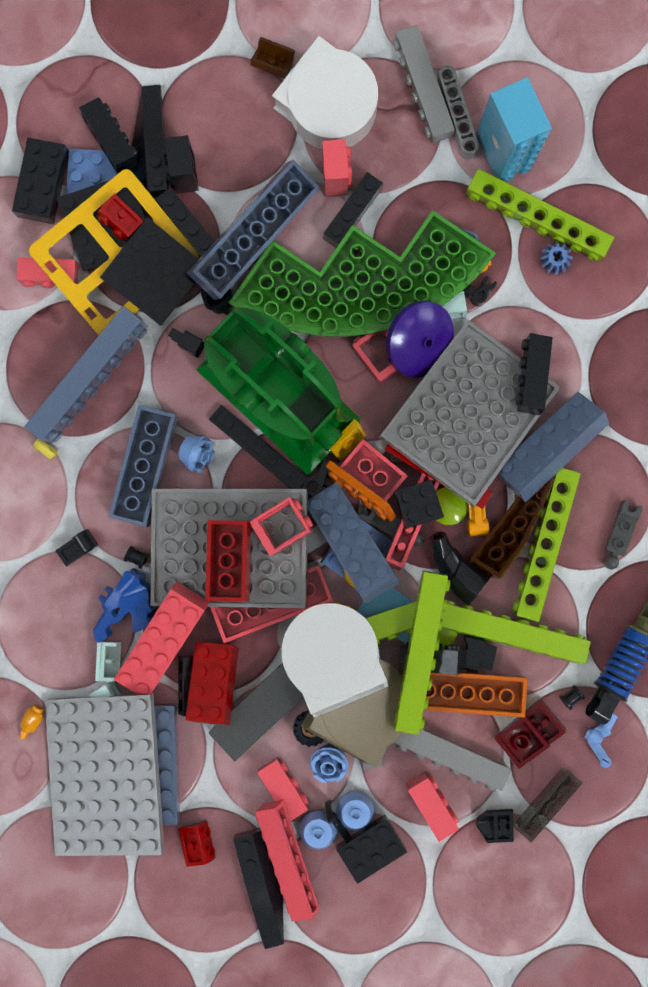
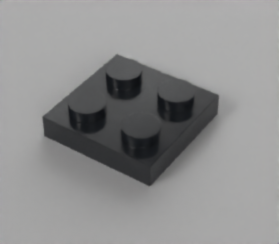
M432 480L394 491L406 529L444 517Z

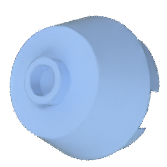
M190 435L180 446L179 460L191 472L202 473L204 472L202 468L206 464L210 465L213 460L215 451L212 450V445L215 443L207 436Z
M325 744L311 756L310 767L313 771V776L318 781L327 783V781L337 780L339 782L348 771V761L344 751L332 744Z
M350 792L339 800L336 814L338 820L341 821L345 828L358 831L365 829L371 824L375 815V807L372 800L366 794Z
M324 811L310 812L300 822V838L311 849H326L333 844L337 837L338 830L335 828L333 821L328 823L326 812Z

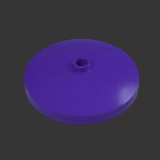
M421 300L407 305L396 315L387 333L386 353L391 365L398 372L409 377L426 376L454 337L453 322L446 309L437 303Z

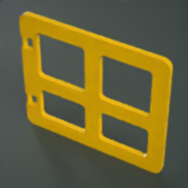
M127 169L118 173L29 248L32 258L98 335H100L120 310L118 309L106 319L87 298V295L103 282L100 276L123 248L115 243L93 216V213L105 204L114 193L117 194L123 188H127L150 215L155 224L199 259V255L136 176ZM82 224L108 254L109 259L79 284H75L49 254V249L75 227ZM49 260L57 268L53 273L45 265ZM130 301L123 305L133 314L140 310ZM89 307L97 315L93 320L85 313V310Z

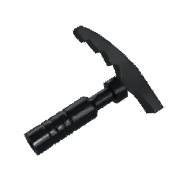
M326 801L325 808L328 823L333 821L335 828L344 840L350 837L349 832L332 811L331 801Z

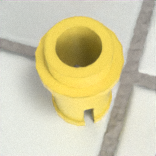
M39 439L33 444L34 450L40 451L50 461L58 453L47 442H42Z

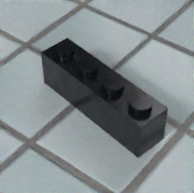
M98 97L80 106L79 109L84 122L115 172L118 174L122 170H130L138 166L136 159L138 153L134 146H129V139L126 133H121L119 130L120 125L115 117H111V110L107 103L103 104Z
M367 172L323 233V239L337 248L351 226L356 227L381 192L383 182Z
M170 187L158 196L156 201L201 257L214 241Z
M530 333L522 341L521 350L524 353L519 363V368L522 371L517 381V386L520 388L515 399V404L518 405L517 412L540 415L545 410L553 337Z

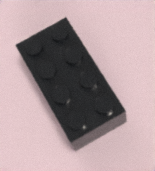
M27 137L12 212L18 218L54 225L59 204L57 197L61 195L69 157V150L64 144Z

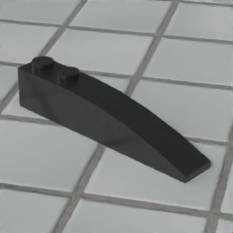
M161 85L142 86L132 146H134L138 153V157H136L138 166L130 169L154 198L169 189V180L165 172V164L167 163L162 150V145H165V127Z
M261 828L235 834L233 840L264 948L268 949L284 944L283 896L280 892L278 879L274 874L272 861L268 856L266 843L262 838Z

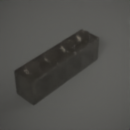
M563 766L515 821V829L532 843L582 785V782Z

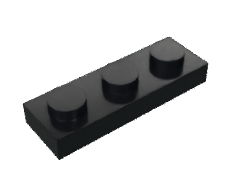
M178 656V714L181 716H186L193 665L191 657Z

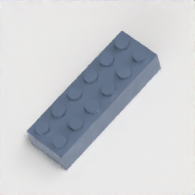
M577 392L513 452L497 475L500 481L524 502L528 501L610 424L606 413L580 392Z
M138 405L108 517L144 527L150 526L152 518V489L160 488L178 421L176 414Z
M338 482L307 500L309 512L366 604L400 583Z
M177 703L154 704L163 825H178L180 821Z

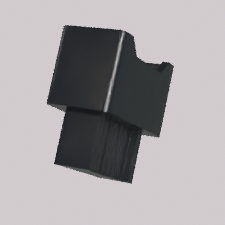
M172 328L168 335L171 340L178 343L177 346L181 350L196 358H199L204 349L203 339L186 330L183 334Z
M464 635L465 649H467L466 669L478 672L479 668L492 671L497 647L485 644V639Z

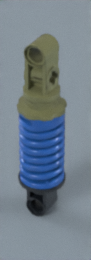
M648 601L641 613L637 615L636 623L634 625H626V629L622 634L623 639H620L618 641L619 645L614 648L616 652L611 653L612 658H609L607 660L608 665L603 667L605 672H601L598 679L593 683L598 689L591 702L587 705L585 713L603 725L610 721L619 701H628L631 689L634 688V684L631 682L636 683L638 681V678L634 675H641V671L637 668L641 670L645 668L641 661L648 663V658L645 657V655L648 656Z

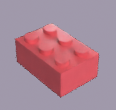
M346 139L322 141L325 197L348 195V189H351L352 183L350 146H346Z
M364 439L361 440L340 466L341 469L386 502L408 476Z
M424 771L405 783L408 792L438 842L459 830L457 826L459 820L452 808L447 809L449 804L442 791L437 792L436 789L439 787L431 774L428 776Z

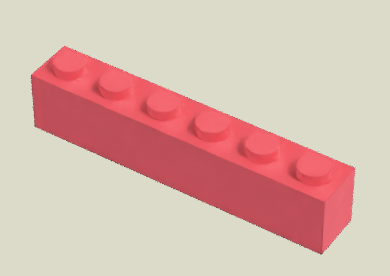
M422 472L416 483L419 484L432 480L435 491L439 485L437 481ZM401 518L384 557L390 567L399 571L404 568L421 525L406 529Z
M284 800L264 803L255 811L256 820L260 825L262 838L266 843L268 856L272 861L274 874L278 879L280 892L286 903V910L290 915L291 921L313 919L319 911V906Z

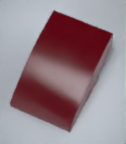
M539 699L525 711V718L517 717L495 737V740L520 769L549 748L552 742L565 734L566 728L545 702Z

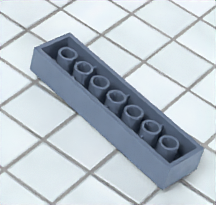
M295 160L287 162L190 268L187 274L214 300L221 299L320 187Z
M123 306L24 427L42 442H57L61 438V432L64 428H68L75 419L73 417L85 409L87 400L93 398L98 393L100 384L107 382L111 376L110 372L121 365L123 356L126 353L129 354L134 349V343L137 339L144 337L147 333L146 328L148 325Z

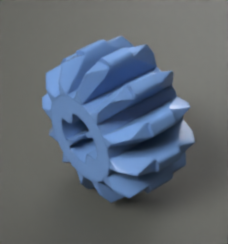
M555 242L554 246L549 243L547 249L542 250L543 256L540 257V261L544 263L541 266L542 268L548 267L547 273L553 270L554 275H557L559 271L565 273L566 268H570L571 264L569 261L573 260V256L568 255L571 249H564L566 244L559 247L558 242ZM555 255L559 257L557 262L554 260Z

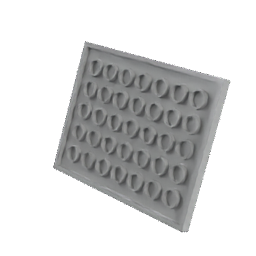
M467 320L379 438L474 507L540 416L517 412L518 405L515 404V399L520 388L517 386V381L522 371L519 368L521 358L470 320ZM548 379L545 408L560 388L550 379Z
M152 489L150 606H160L176 581L205 598L207 520L252 521L289 497L299 500L303 507L301 512L305 517L307 516V489ZM290 505L262 522L276 546L305 530ZM251 526L249 601H209L210 603L207 607L307 608V535L274 556H269Z
M154 694L46 699L45 713L55 856L163 855L165 849Z

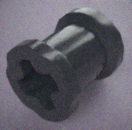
M130 546L125 554L124 561H129L138 565L139 569H142L149 554L141 553L135 550L133 546Z
M573 685L569 692L564 696H559V698L569 710H572V706L579 700H584L585 696Z

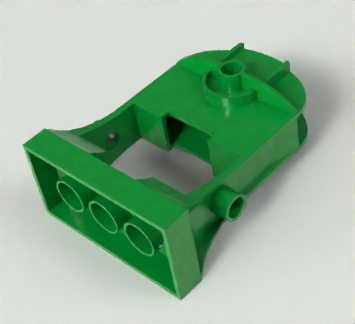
M234 307L231 313L211 334L204 338L207 359L196 369L197 372L307 476L331 453L329 449L343 435L342 431L354 419L360 423L361 418L340 399L337 385L323 362L302 339L267 314L250 308Z

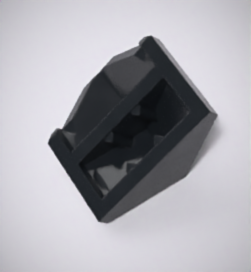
M513 809L486 810L477 817V828L487 843L514 842Z

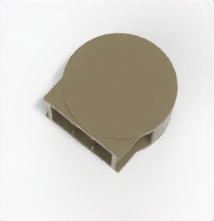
M380 659L379 663L387 679L388 687L316 718L308 711L301 724V727L364 764L372 765L377 768L387 747L394 743L403 733L394 729L403 676L392 665Z

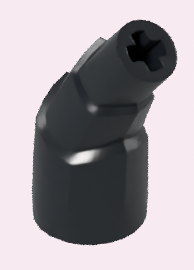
M436 532L429 538L436 566L440 574L448 576V580H450L449 589L469 606L491 577L469 560H465L458 550L452 546L445 532Z

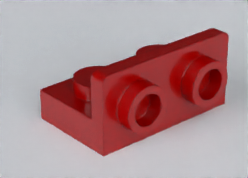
M115 193L96 213L99 221L106 226L108 225L113 230V234L124 241L143 222Z
M207 821L178 828L186 867L206 865L216 858L215 848L211 839V830Z

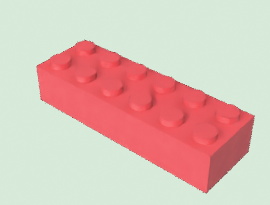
M317 565L307 569V608H210L223 643L299 615L313 606L333 602L321 567Z
M176 581L114 680L137 695L151 694L210 602L205 601V598Z

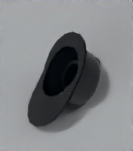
M203 288L201 289V296L208 310H212L216 314L224 313L229 315L228 310L232 307L229 301L233 297L231 288L221 299L214 300Z

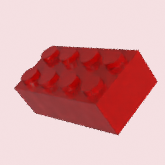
M207 520L205 601H249L250 521Z
M195 642L185 721L230 726L238 647L226 644Z

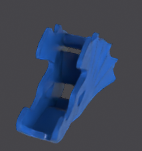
M132 568L130 572H124L115 589L109 586L104 589L108 592L107 597H104L102 594L98 597L104 609V613L93 629L95 641L98 643L107 639L112 634L110 626L123 620L129 612L132 615L133 632H139L144 629L153 618L151 612L156 609V606H150L151 584L146 582L144 573H138Z

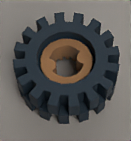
M307 710L296 717L293 733L296 740L301 742L302 745L315 747L317 744H321L323 739L310 731L306 732L305 728L301 727L309 711Z

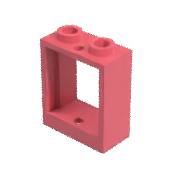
M388 330L382 331L387 338ZM379 332L366 334L364 337L360 335L353 340L352 349L380 384L397 370L390 364L381 372H378L360 348Z
M289 497L249 522L269 556H274L313 532L311 528L313 523L308 516L304 517L301 512L303 507L297 498L294 500L293 497ZM290 505L305 530L276 546L262 522Z

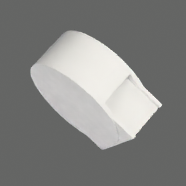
M318 36L272 95L276 103L274 110L292 122L298 135L316 148L322 149V141L346 139V146L351 147L360 142L369 133L374 124L378 102L377 81L370 67L361 58L351 52L336 49Z
M320 604L300 613L289 625L282 643L283 666L289 679L303 694L310 714L314 718L388 687L387 679L379 663V648L375 633L369 622L359 612L341 604Z

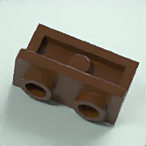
M260 37L258 48L251 59L250 66L285 79L293 65L295 50Z

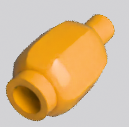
M33 704L32 707L26 710L21 720L20 727L22 730L18 736L19 738L25 740L28 733H32L37 729L43 718L42 707Z

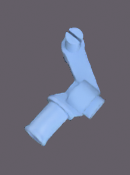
M612 714L607 724L597 725L594 729L589 728L584 737L587 739L588 744L603 768L610 767L611 759L600 744L604 737L611 735L610 731L618 718L615 714Z

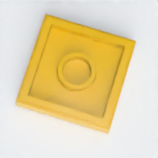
M355 419L342 431L343 435L329 449L340 462L366 436L363 428Z

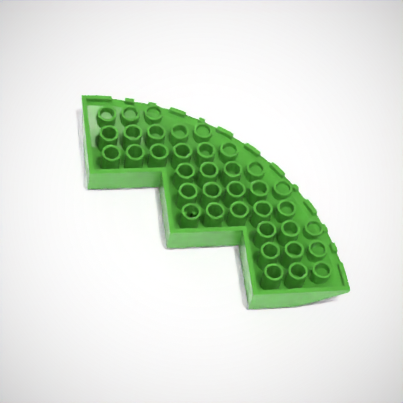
M433 210L401 257L352 225L320 272L275 241H272L229 301V304L236 308L243 307L260 311L274 318L290 331L297 333L340 337L373 334L389 330L396 315L413 302L427 300L443 306L462 292L483 271L496 253ZM358 252L361 253V254H360V257H355V256H354V253H355V254H357Z

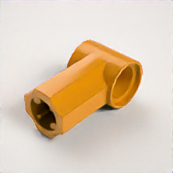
M468 504L469 537L489 535L488 518H486L485 506L481 509L476 505L472 507Z

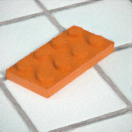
M331 460L325 467L329 471L328 475L333 479L332 482L334 484L338 482L341 488L343 486L354 499L358 497L362 505L367 509L373 508L376 511L375 514L382 520L388 519L392 522L396 518L389 503Z

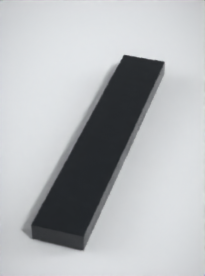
M222 405L209 418L215 426L290 489H300L308 479Z

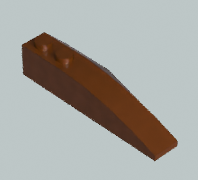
M554 477L542 486L528 501L524 502L518 496L471 556V562L491 578L501 579L525 548L553 486Z

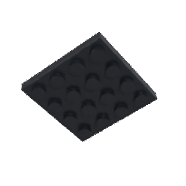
M110 180L57 197L64 218ZM127 188L120 190L116 195L144 222L146 218L141 204ZM98 208L93 213V216L119 247H124L137 229L125 241L117 238L108 225L106 226L99 221L96 214L100 209ZM79 224L69 232L83 271L99 267L109 259L108 254L84 225Z
M147 217L100 278L153 321L162 326L195 284V281L187 272L199 259Z

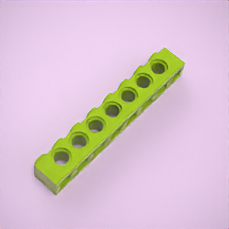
M480 169L475 173L466 192L471 200L485 203L487 208L498 210L509 219L514 218L521 225L536 229V232L540 235H548L555 242L570 246V249L574 252L586 254L587 258L592 261L601 262L614 239V236ZM489 188L493 194L487 195L483 189ZM507 197L509 203H503L500 198ZM523 205L526 208V211H519L517 206ZM534 214H541L543 220H537ZM557 222L560 229H554L551 223ZM568 231H574L577 237L572 238ZM585 240H592L594 246H588Z
M562 468L553 476L555 481L548 494L545 506L538 517L541 518L539 526L536 525L534 529V544H531L528 550L530 559L524 565V580L520 581L517 590L520 594L518 600L515 599L512 610L515 611L514 615L537 622L540 620L581 473ZM559 483L565 486V492L563 494H560L557 491V485ZM553 502L559 503L560 510L558 512L552 510L551 505ZM548 520H552L555 524L552 531L546 527ZM544 538L548 539L550 543L547 549H543L541 546V541ZM538 557L544 559V565L541 568L536 565ZM534 575L539 578L537 586H533L530 582L531 577ZM528 594H532L534 597V602L530 605L525 602V597Z

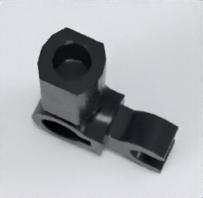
M486 276L481 283L482 286H479L477 290L474 289L473 285L469 284L463 290L466 298H471L474 306H482L490 294L489 291H492L497 285L496 281L493 285L489 286L486 283L489 277Z

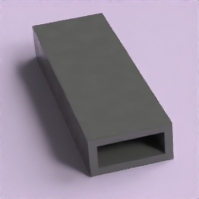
M283 662L231 710L230 726L215 725L209 731L210 736L234 762L304 697L289 679Z

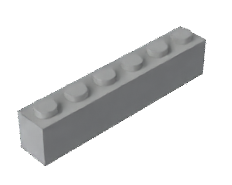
M418 25L397 31L393 45L396 52L399 51L400 65L402 69L405 68L407 84L413 89L412 98L415 104L418 103L420 109L418 110L420 120L425 123L424 131L427 139L430 138L433 144L453 137L455 128Z
M420 729L419 735L403 732L394 742L397 744L396 747L405 752L409 749L415 752L414 755L423 760L427 757L432 760V764L441 768L443 765L450 768L449 771L456 775L465 774L468 776V780L477 784L478 781L485 783V787L494 792L496 789L503 790L511 771L507 765L426 729Z

